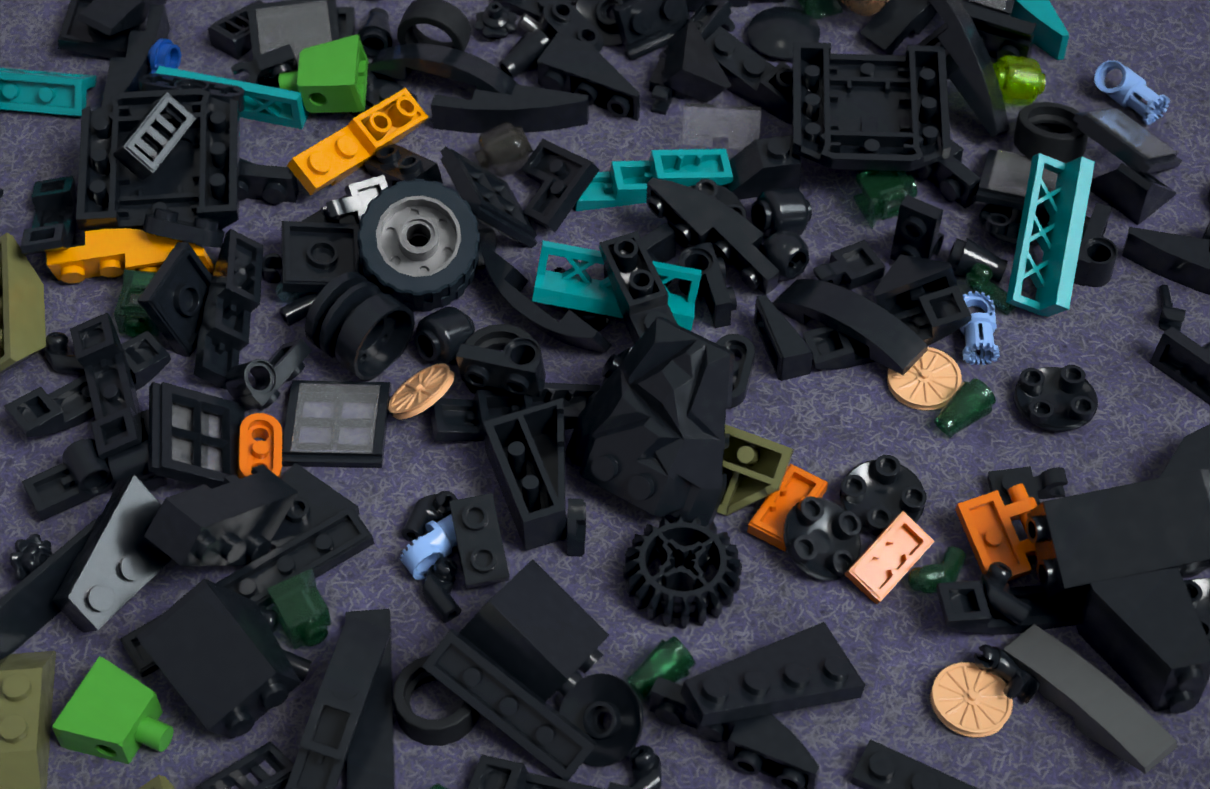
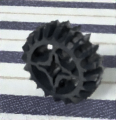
M679 514L675 523H669L662 517L659 521V528L647 523L644 535L635 534L632 540V547L627 548L625 553L623 578L626 581L627 593L629 596H634V604L637 610L647 607V615L650 620L663 613V622L666 626L673 621V617H678L685 629L689 624V617L695 616V619L703 626L704 622H706L707 612L718 618L722 613V606L730 607L734 594L740 589L741 579L739 576L742 574V563L738 559L739 551L736 545L730 544V537L727 532L717 534V527L714 522L705 527L701 526V520L698 515L690 523L684 522V518ZM658 557L661 560V567H659L658 573L652 577L647 569L651 562ZM713 563L718 572L708 583L704 579V572H706V566Z

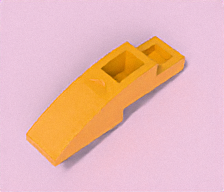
M404 88L354 117L343 129L293 157L287 166L308 193L313 195L329 184L334 186L365 165L364 162L375 156L382 147L399 142L425 122L428 115L408 90Z
M140 229L85 231V245L46 252L47 266L58 281L66 283H79L84 281L85 278L98 276L118 277L124 272H129L137 285H148L176 243L184 241L150 234ZM189 243L208 271L213 273L214 264L205 249L196 244Z

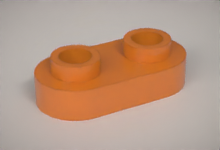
M251 414L244 418L240 425L238 436V477L241 479L252 475V468L262 464L280 478L282 470L281 424L269 414ZM254 438H262V439H264L265 441H262V440L256 441V440H254Z

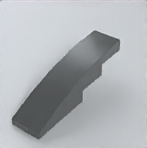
M1035 624L1003 649L1021 670L1030 673L1039 681V692L1045 699L1074 717L1077 729L1144 774L1148 773L1177 748V741L1126 692L1070 647Z

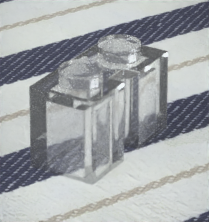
M685 103L682 145L712 147L714 137L728 138V148L744 149L754 140L759 139L761 107Z

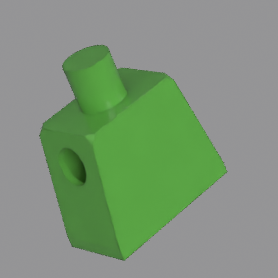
M352 35L303 49L299 55L298 71L279 74L280 89L301 92L305 109L310 113L365 111L368 59L359 35Z
M100 656L52 725V729L61 747L130 764L142 744L163 752L169 746L174 733L172 726L158 721L163 711L156 693Z

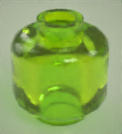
M1005 55L997 63L992 64L1002 91L1004 104L1030 105L1036 100L1038 95L1043 93L1046 85V76L1041 71L1037 60L1030 57Z

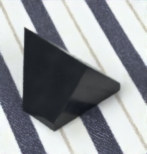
M1121 163L1116 170L1093 178L1090 187L1092 193L1137 225L1177 194V192L1151 174H1146L1143 171L1136 172L1124 163Z

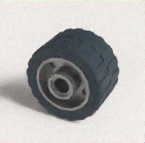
M424 179L396 182L395 185L380 191L376 198H372L367 205L365 213L361 216L359 221L360 229L357 231L359 257L364 277L376 284L384 294H390L412 312L415 310H423V312L432 311L438 307H445L456 298H460L467 286L471 285L479 262L480 233H478V222L468 202L463 200L457 191L444 186L443 183L425 181Z

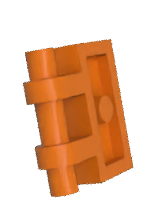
M1023 483L1014 485L1007 490L1013 502L1004 506L998 490L958 503L955 508L982 574L984 571H988L990 564L993 562L1004 563L1011 569L1012 576L1008 581L1025 576L1032 570L1027 556L1036 555L1037 558L1035 545L1030 542L1029 538L1020 541L1011 522L1013 520H1020L1026 532L1027 513L1038 506L1034 497L1029 498Z

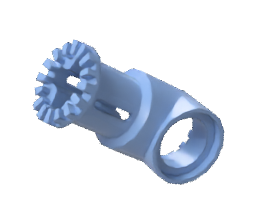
M1108 60L1103 62L1095 72L1094 81L1096 87L1122 107H1130L1141 115L1143 123L1147 126L1155 122V119L1158 120V115L1160 117L1164 116L1161 112L1167 111L1166 108L1169 106L1170 99L1166 95L1159 96L1148 88L1146 81L1124 64L1116 60ZM1113 69H1120L1122 72L1121 83L1117 87L1107 88L1105 85L1107 73ZM1142 98L1148 102L1147 105L1141 101Z
M970 291L967 295H962L967 307L976 306L983 309L985 313H972V320L960 328V332L965 336L966 344L962 351L963 360L966 363H970V365H974L975 362L976 365H980V362H982V365H986V362L991 364L992 361L996 362L997 358L1000 357L999 347L994 344L993 332L997 328L995 305H993V300H990V296L987 295L986 297L984 292L978 294V291H975V293Z
M451 514L438 522L430 521L426 523L425 527L428 534L418 537L417 540L414 539L412 541L414 545L408 544L406 546L408 548L407 551L403 549L404 555H400V560L414 579L422 580L426 578L423 574L428 572L431 565H434L438 558L452 554V548L457 546Z

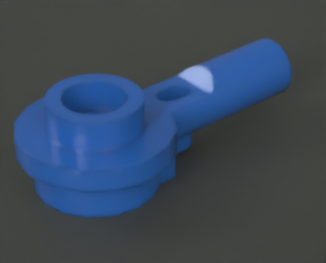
M161 38L153 44L148 52V62L151 66L150 74H155L159 66L178 69L181 62L179 46L165 38Z

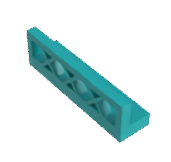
M159 66L155 73L236 85L243 88L244 110L240 112V118L302 129L310 114L305 109L301 92Z
M0 67V109L81 116L82 109L87 108V89L96 86L97 75Z
M1041 153L1032 157L1006 303L1046 317L1069 310L1095 161L1081 156L1065 164ZM1043 169L1057 174L1055 189L1051 192L1048 191L1042 179ZM1042 202L1050 216L1049 225L1045 228H1042L1035 215L1037 205ZM1035 239L1043 251L1042 262L1037 265L1029 253L1030 242ZM1030 276L1037 289L1035 300L1021 295L1023 279Z
M543 240L532 297L533 302L623 318L609 277L603 280L592 279L585 270L595 263L604 265L600 251ZM548 255L565 257L572 265V268L563 273L546 270ZM652 261L658 274L662 275L660 279L663 285L674 278L691 281L687 296L671 294L665 287L668 293V305L677 324L691 331L702 270Z

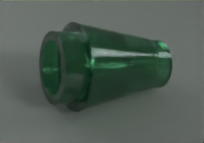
M973 378L970 382L964 381L934 419V423L948 437H952L954 434L990 414L992 406L996 403L995 395L979 379Z
M675 636L667 641L661 639L633 671V674L627 678V682L638 696L644 700L650 695V691L658 676L675 683L690 675L688 670L695 665V661L687 648Z

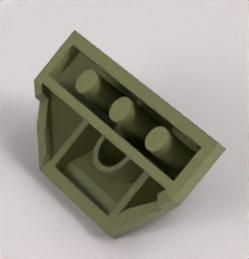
M5 233L0 237V374L15 367L46 347L44 284L27 257L22 254L21 248L14 237L9 233Z
M725 424V433L730 434L729 448L724 449L722 470V473L727 474V487L717 512L726 516L731 515L780 490L794 449Z
M55 651L9 654L0 660V789H47L56 661Z

